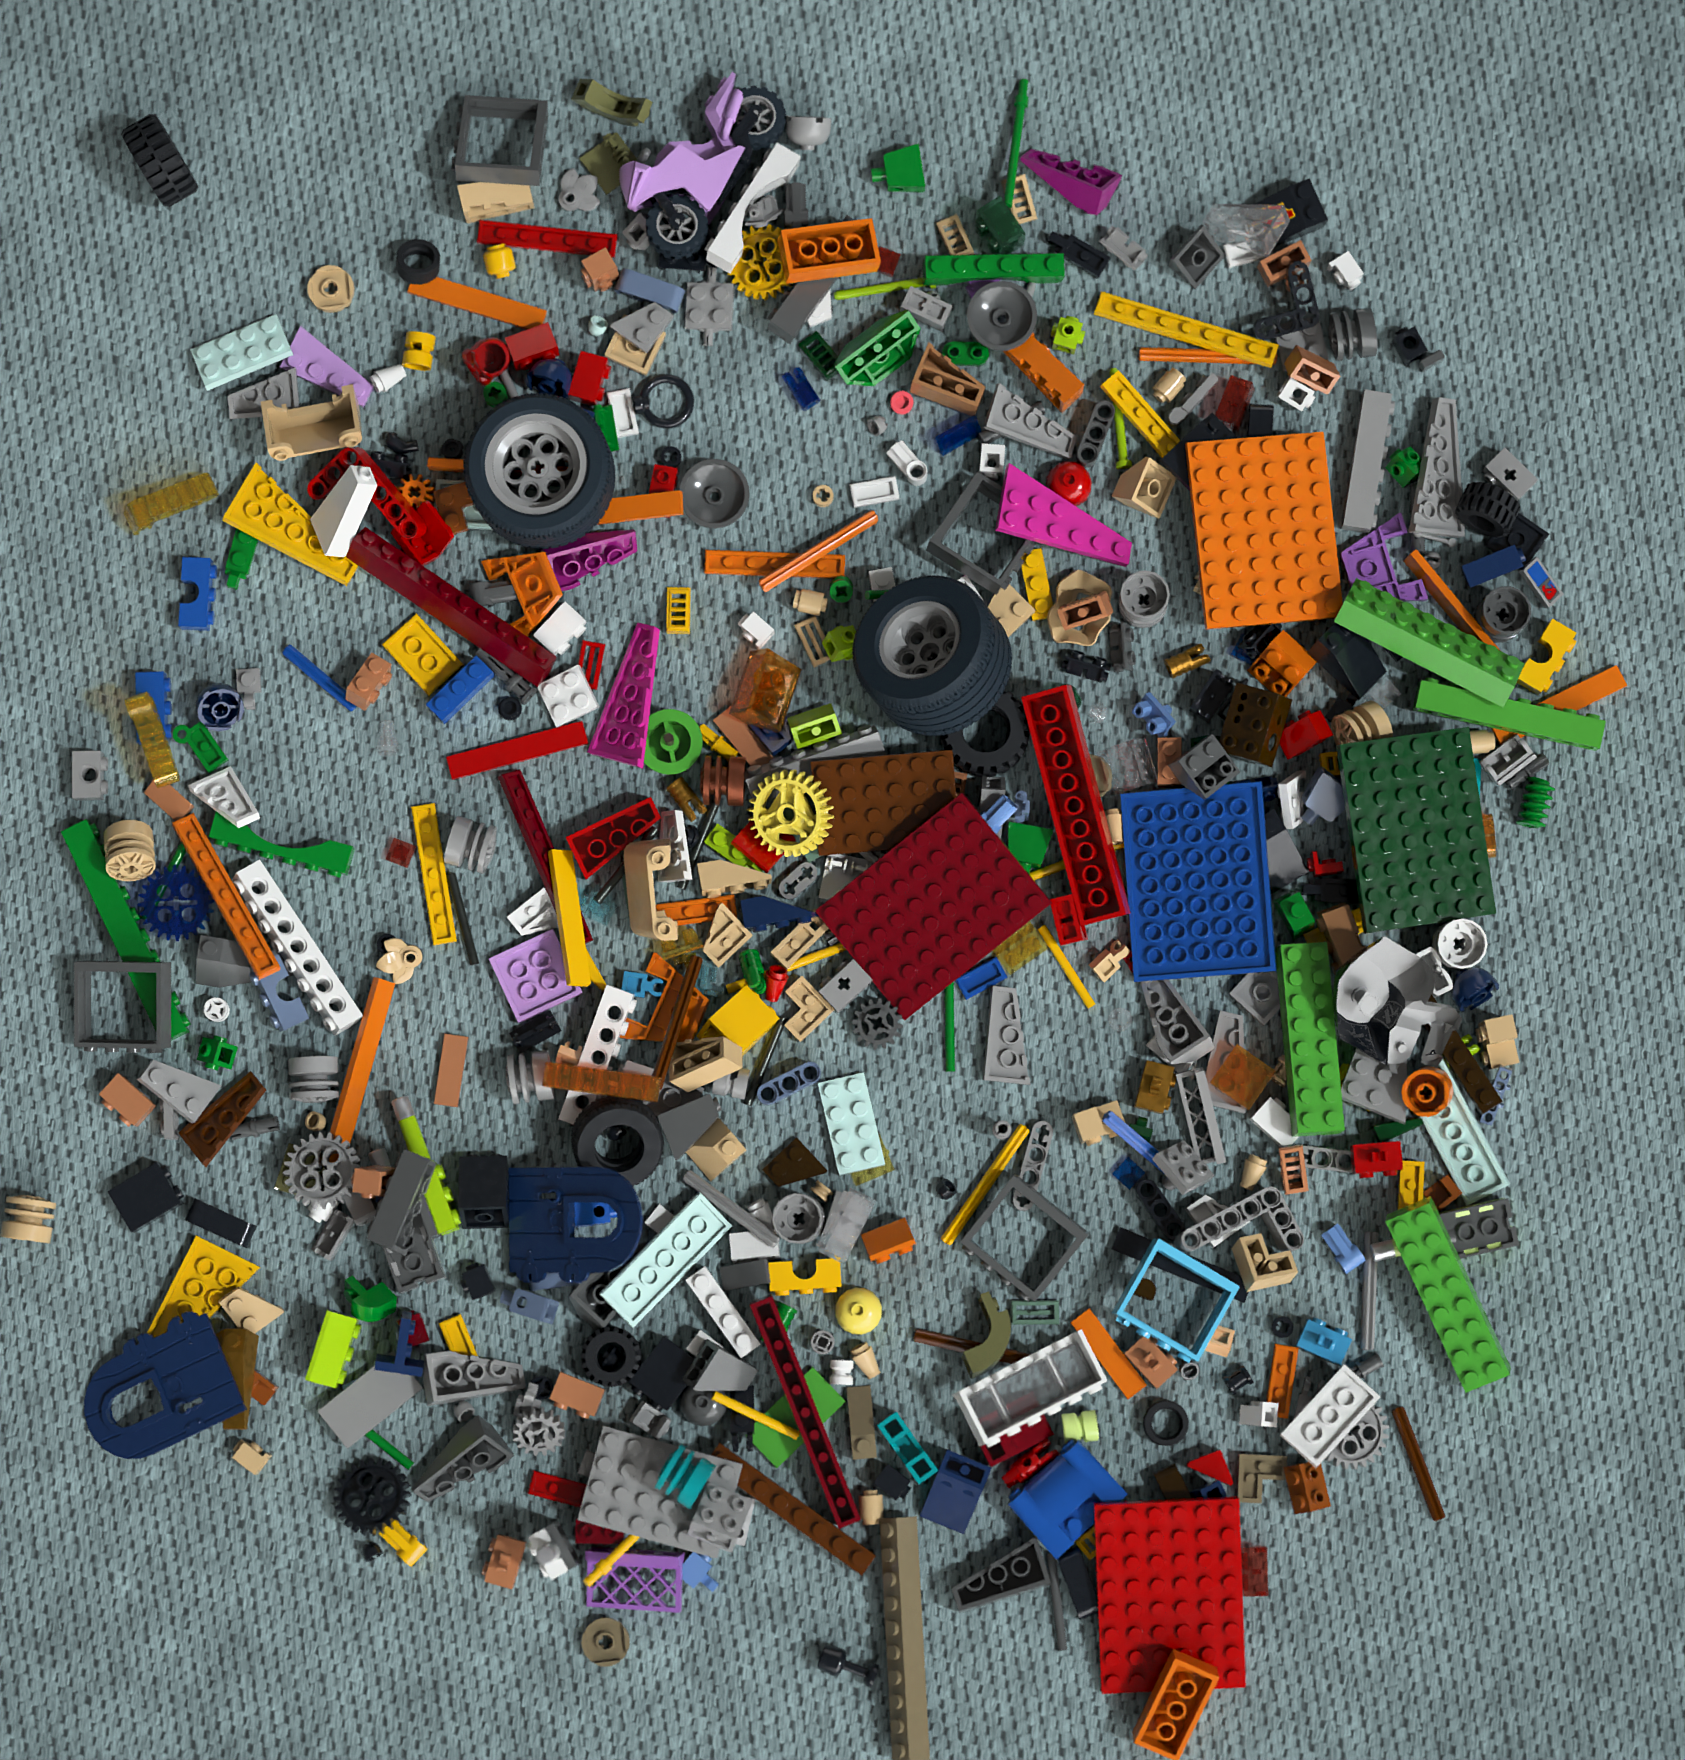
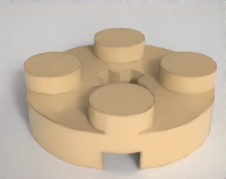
M327 265L319 268L312 278L309 279L307 291L310 300L317 309L328 313H335L351 304L355 287L351 276L346 271L335 265ZM331 283L334 287H337V291H334L332 295L329 292H325V289L329 288Z

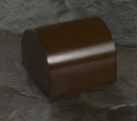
M1142 1278L1133 1295L1152 1301L1156 1294V1287L1151 1280Z

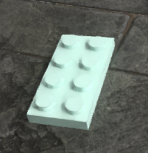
M277 314L190 349L207 391L293 355Z
M864 1072L818 1083L839 1176L884 1166V1156Z

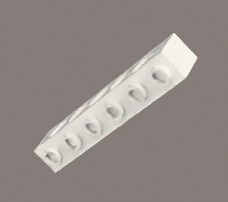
M606 985L559 1120L571 1124L576 1122V1118L583 1110L577 1104V1099L580 1095L586 1096L589 1099V1104L603 1097L605 1089H602L604 1080L610 1079L613 1067L610 1066L613 1057L617 1058L621 1045L618 1044L620 1035L625 1036L629 1026V1022H626L628 1013L633 1014L637 1000L634 999L635 994ZM612 1006H618L621 1009V1016L616 1020L612 1019L609 1015V1010ZM605 1028H609L613 1032V1039L609 1042L601 1038V1032ZM597 1050L605 1054V1061L602 1064H597L593 1060V1054ZM588 1073L596 1075L597 1083L595 1086H588L586 1084L585 1077Z

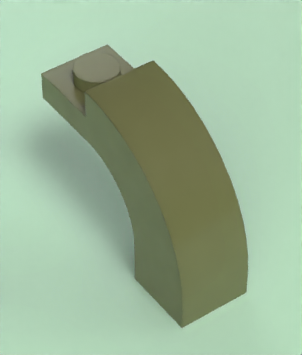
M579 79L571 98L572 101L593 113L633 127H637L639 123H644L649 116L653 103L647 98L627 97L615 93L593 79Z
M989 1291L981 1294L978 1299L989 1326V1336L981 1345L964 1351L962 1355V1360L971 1379L987 1373L997 1365L1003 1357L1010 1339L1011 1323L1008 1311L1004 1310L998 1313L1000 1310L999 1304L995 1297H991Z

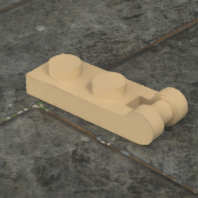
M820 917L811 918L812 922L819 927L816 931L809 926L812 922L799 924L770 952V955L782 967L790 968L829 930Z

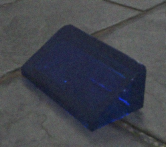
M971 416L935 437L934 443L942 456L978 437L981 428L976 416Z

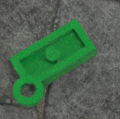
M201 721L190 729L185 725H179L173 730L174 740L180 744L188 742L209 773L229 760ZM181 730L186 731V737L183 739L178 737V733Z

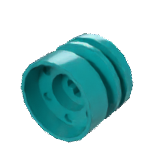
M681 1444L678 1449L670 1454L660 1470L655 1488L660 1490L664 1483L668 1482L670 1485L665 1494L669 1495L675 1488L679 1489L676 1501L690 1509L716 1465L705 1458L700 1459L696 1465L692 1464L695 1452L691 1450L687 1458L684 1459L681 1456L686 1446Z

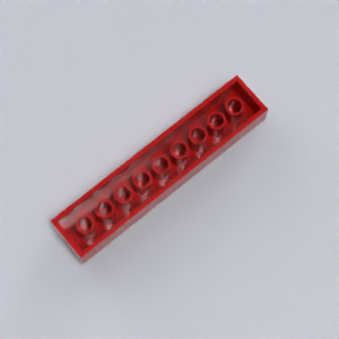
M1063 685L1021 697L1080 926L1131 914L1072 686Z

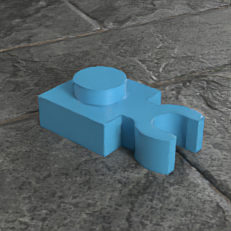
M624 971L622 990L635 994L634 997L645 998V992H650L654 997H661L662 993L655 992L653 987L655 984H663L664 981L658 978L647 981L648 974Z

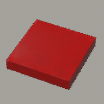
M750 821L732 840L731 845L765 873H768L781 859L784 852L776 855V848L768 851L769 843L761 845L763 838H755L758 830L750 829L755 825L754 821ZM779 833V838L785 841L796 842L795 837L791 834Z

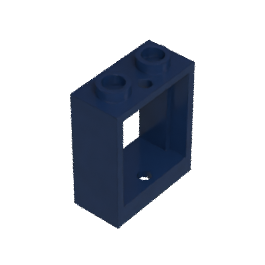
M1513 545L1461 566V570L1468 587L1471 588L1524 567L1522 562L1526 561L1521 547L1516 549V546Z

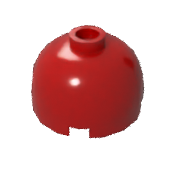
M1065 461L1058 463L1050 470L1046 477L1045 487L1073 505L1079 506L1087 500L1091 493L1092 481L1089 472L1084 466L1077 462Z

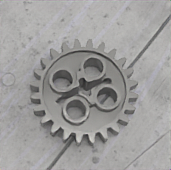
M319 1132L318 1139H315L312 1134H309L310 1141L306 1142L301 1138L302 1146L293 1145L296 1150L295 1154H287L292 1160L284 1162L289 1170L284 1171L283 1174L286 1177H290L284 1182L287 1186H291L288 1190L291 1194L296 1193L294 1198L297 1201L303 1199L302 1204L304 1206L309 1205L311 1202L313 1209H316L318 1204H320L321 1208L326 1210L327 1203H330L335 1208L336 1200L343 1204L344 1199L342 1196H352L348 1190L350 1188L353 1189L351 1179L355 1168L360 1167V1165H356L360 1158L353 1156L356 1150L354 1147L349 1148L350 1143L347 1140L342 1143L340 1135L334 1139L333 1134L329 1132L325 1138L322 1132ZM323 1150V1160L321 1161L320 1151ZM332 1154H339L336 1162L329 1163V1158ZM315 1156L314 1163L310 1165L305 1164L307 1157ZM322 1164L327 1169L323 1171L324 1191H321L323 1181L322 1176L318 1173L322 1171ZM333 1177L340 1178L336 1186L329 1185ZM316 1179V1184L312 1188H306L308 1180Z
M1373 1405L1354 1426V1429L1351 1430L1353 1435L1347 1434L1325 1458V1461H1331L1334 1458L1333 1466H1339L1341 1463L1342 1469H1348L1349 1464L1351 1469H1357L1358 1463L1361 1467H1366V1460L1374 1463L1373 1454L1381 1456L1382 1454L1378 1448L1386 1447L1382 1442V1438H1389L1387 1434L1383 1433V1430L1388 1429L1389 1426L1382 1424V1421L1387 1416L1379 1415L1383 1408H1374ZM1365 1427L1371 1430V1436L1367 1440L1363 1437V1429ZM1347 1441L1352 1445V1450L1348 1454L1344 1450V1444ZM1358 1441H1360V1442L1362 1443V1445H1363L1362 1448H1360V1445H1359V1442H1358Z

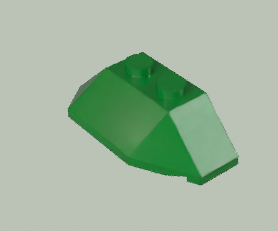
M909 310L883 317L843 347L834 367L847 385L875 386L911 359L920 327Z

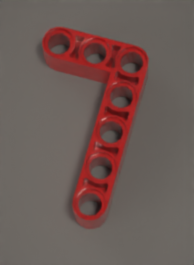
M348 447L341 450L307 486V492L312 499H326L350 465L370 467L377 483L371 501L392 526L406 539L420 538L426 533L425 521L367 452L360 447ZM352 452H354L356 455V461L354 463H352L350 459ZM336 468H338L340 471V477L338 479L335 477L334 473ZM320 484L324 486L323 494L319 492ZM382 487L386 491L384 499L380 495V489ZM396 505H398L401 510L399 516H397L395 513ZM411 523H414L416 528L414 534L411 533L409 528Z

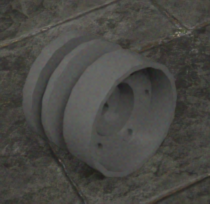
M1370 307L1354 309L1351 321L1346 311L1341 312L1340 319L1337 312L1329 314L1328 339L1335 361H1342L1344 353L1346 359L1351 360L1354 348H1356L1360 358L1376 356L1377 334L1373 312Z
M1501 586L1493 589L1480 602L1475 610L1474 619L1494 643H1504L1513 639L1528 624L1531 617V604L1527 596L1519 589L1511 586ZM1498 613H1501V617L1504 618L1502 621H1499V616H1496Z

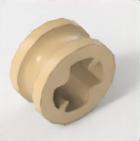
M826 485L817 486L813 491L814 503L819 507L829 506L833 501L832 489ZM825 490V494L830 495L829 498L826 497L827 501L822 502L821 498L816 497L817 494L820 495L819 491Z
M818 1180L816 1181V1186L810 1188L812 1192L825 1202L828 1201L827 1197L834 1194Z

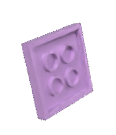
M553 929L489 958L518 1023L583 994L580 986L566 985L562 949Z

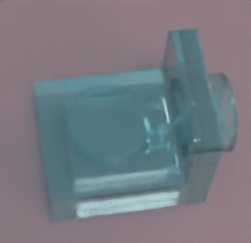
M592 890L590 895L586 893L580 902L581 912L607 926L618 905L607 899L600 905L593 899L597 895L595 891Z
M704 960L699 988L704 991V995L718 997V993H724V987L711 985V982H716L718 968H714L713 961Z

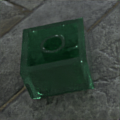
M998 196L977 210L976 225L974 227L981 238L985 236L989 244H987V247L992 255L1011 254L1024 245L1026 233L1001 196Z

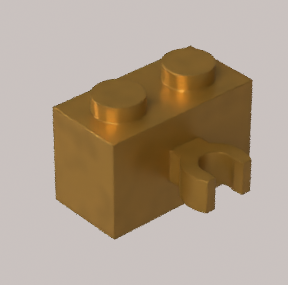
M1147 1060L1134 1108L1163 1114L1164 1110H1168L1171 1102V1096H1168L1169 1088H1174L1177 1078L1176 1073H1173L1175 1067Z

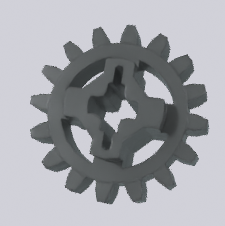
M881 998L878 999L877 1004H874L871 999L869 1000V1006L866 1007L864 1004H861L862 1012L855 1011L854 1013L858 1020H852V1024L858 1027L853 1030V1033L860 1034L857 1041L860 1042L864 1039L866 1041L865 1047L867 1048L870 1044H873L874 1050H877L878 1045H882L883 1049H886L887 1042L894 1045L893 1037L900 1038L901 1036L897 1029L903 1028V1025L898 1023L902 1019V1015H895L898 1008H889L890 1001L883 1005ZM872 1009H880L877 1014H867ZM888 1013L893 1019V1027L887 1023L886 1017ZM878 1018L882 1019L881 1024L885 1028L879 1027L877 1030H874V1024L871 1021H877ZM862 1022L868 1025L869 1032L867 1036L862 1030ZM885 1033L889 1035L884 1039L874 1040L879 1034Z

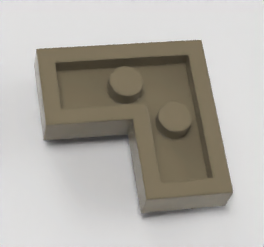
M1239 1454L1237 1484L1239 1502L1262 1503V1480H1286L1283 1467L1287 1466V1456Z

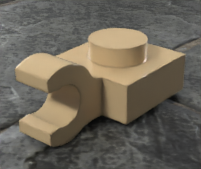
M1117 939L1111 944L1110 952L1104 949L1089 966L1097 977L1105 983L1121 967L1118 962L1126 957L1130 951Z

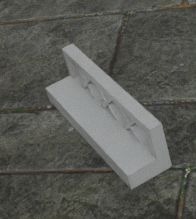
M1204 1067L1176 1073L1194 1152L1201 1159L1199 1149L1205 1142L1213 1147L1215 1156L1201 1160L1205 1164L1212 1162L1217 1164L1225 1163L1226 1159ZM1196 1075L1197 1085L1193 1091H1190L1183 1086L1182 1078ZM1198 1088H1199L1200 1096H1198L1197 1094H1195L1196 1091L1198 1090ZM1185 1092L1190 1094L1188 1099H1186ZM1193 1096L1202 1101L1203 1104L1198 1114L1189 1110L1188 1107ZM1203 1112L1205 1113L1206 1119L1201 1117ZM1191 1115H1193L1194 1117H1196V1118L1194 1119L1193 1123H1192V1120H1191ZM1198 1120L1208 1125V1130L1204 1137L1194 1132L1193 1127ZM1209 1134H1210L1211 1142L1206 1139ZM1196 1137L1201 1140L1198 1145H1197Z

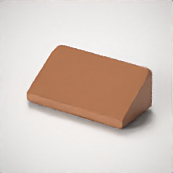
M159 774L155 776L144 792L175 821L187 816L194 808L187 799Z

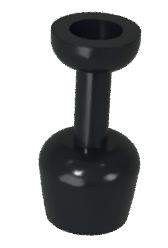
M830 1645L824 1646L817 1668L831 1676H838L842 1669L864 1677L865 1685L872 1688L880 1665L871 1664L868 1668L847 1661V1653L844 1649Z

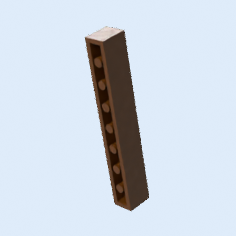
M719 1443L711 1454L715 1457L743 1464L737 1486L860 1575L864 1574L876 1557L873 1552L722 1443Z

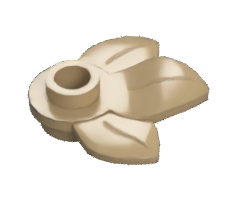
M399 938L385 940L384 946L387 953L379 958L376 967L383 972L393 973V983H404L412 977L414 967L421 963L422 952L419 947L407 945ZM408 954L415 955V958L413 960H408L406 956Z

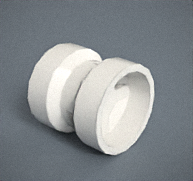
M830 1360L832 1375L829 1377V1384L853 1385V1377L850 1373L853 1369L854 1361Z

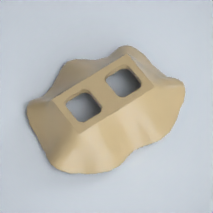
M1083 570L1071 572L1058 583L1056 588L1057 601L1050 608L1047 615L1051 636L1056 643H1073L1082 646H1092L1095 644L1099 633L1109 623L1111 614L1084 624L1080 631L1073 628L1065 631L1057 611L1064 604L1075 601L1079 593L1090 596L1105 591L1109 600H1111L1112 588L1109 584Z

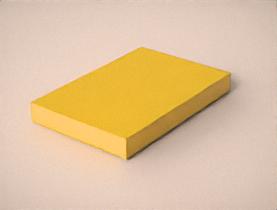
M417 613L382 644L428 696L464 666Z

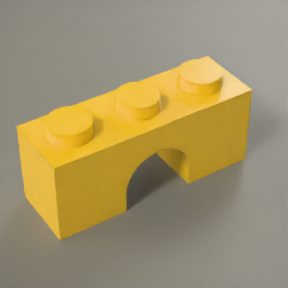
M1552 618L1537 641L1547 648L1549 652L1548 661L1537 663L1528 658L1517 683L1536 695H1539L1542 691L1546 693L1553 682L1550 679L1554 671L1558 673L1565 662L1562 659L1566 651L1570 653L1577 642L1573 639L1576 632Z
M840 1258L816 1259V1272L809 1279H800L795 1276L792 1261L768 1263L771 1281L769 1283L770 1292H775V1296L789 1295L790 1290H799V1295L813 1294V1289L823 1288V1293L837 1292V1287H841Z

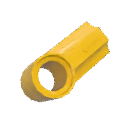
M393 1521V1530L386 1526L385 1534L381 1532L379 1534L396 1550L397 1555L412 1567L428 1548L422 1545L415 1535H411L401 1524Z

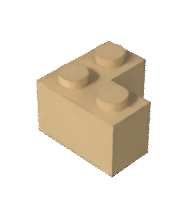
M1512 1014L1484 1020L1478 1024L1479 1028L1475 1029L1478 1042L1483 1044L1484 1051L1481 1052V1059L1483 1065L1488 1066V1070L1499 1068V1065L1505 1067L1520 1063L1514 1041L1518 1036Z
M1117 1100L1073 1114L1071 1118L1081 1144L1086 1142L1087 1146L1101 1142L1102 1136L1109 1135V1138L1118 1136L1102 1122L1103 1115L1108 1111H1112L1124 1121Z
M1261 1233L1241 1237L1231 1248L1246 1292L1290 1283L1298 1273L1291 1250L1269 1255Z

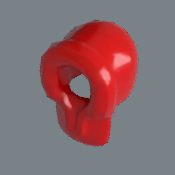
M490 337L481 339L471 348L465 349L461 353V358L478 383L486 386L492 382L493 378L500 376L507 369L511 355L507 345L502 340Z

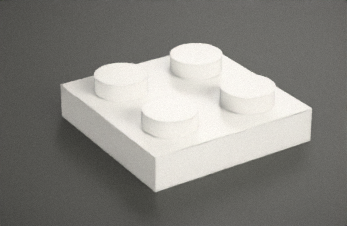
M576 665L538 686V690L556 728L599 708L580 665Z

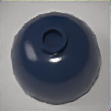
M556 358L542 359L531 367L525 378V383L530 390L532 388L537 390L538 394L546 393L568 399L573 376L562 360Z
M216 683L205 687L199 693L196 700V712L199 720L206 728L219 732L232 728L231 725L241 720L244 713V705L240 695L233 687L228 684Z
M1463 968L1455 975L1456 979L1452 983L1451 997L1457 1008L1463 1013L1465 1012L1464 1008L1472 1005L1470 1010H1473L1488 1001L1493 996L1491 991L1494 987L1496 990L1499 989V983L1490 972L1482 968Z

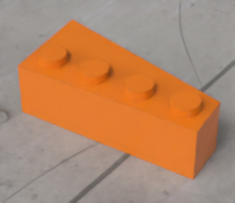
M1034 333L1019 347L1003 351L1061 413L1082 395L1084 384L1060 360L1051 354L1045 344L1040 343L1034 338Z

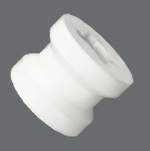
M211 998L204 1005L206 1017L214 1022L224 1021L229 1015V1005L220 998Z

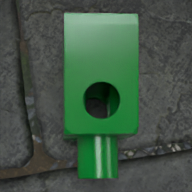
M919 144L883 155L884 167L871 168L872 182L886 181L888 192H925Z
M1009 822L1007 828V847L1029 874L1031 868L1040 869L1053 829Z
M1293 890L1272 901L1293 940L1314 930L1315 920L1299 891Z

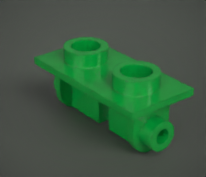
M601 404L594 405L590 411L595 413V421L602 430L611 452L620 450L612 405L603 407Z

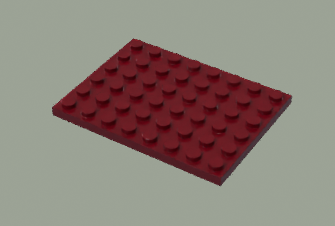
M961 792L818 907L815 912L859 966L872 978V982L885 998L890 1001V1004L898 1008L897 1012L899 1015H902L905 1021L1052 904V902L969 799Z

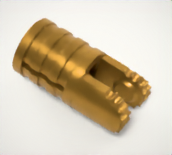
M1198 644L1164 660L1172 679L1211 662L1207 654L1191 659L1204 651L1203 645Z
M683 777L678 778L666 788V791L674 798V801L689 821H694L696 815L688 802H691L700 814L707 812L705 805H703L695 792L692 791L691 787L688 786V783L684 781Z

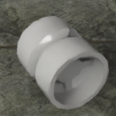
M742 1068L713 1082L712 1094L726 1096L730 1093L732 1098L745 1100L750 1070Z

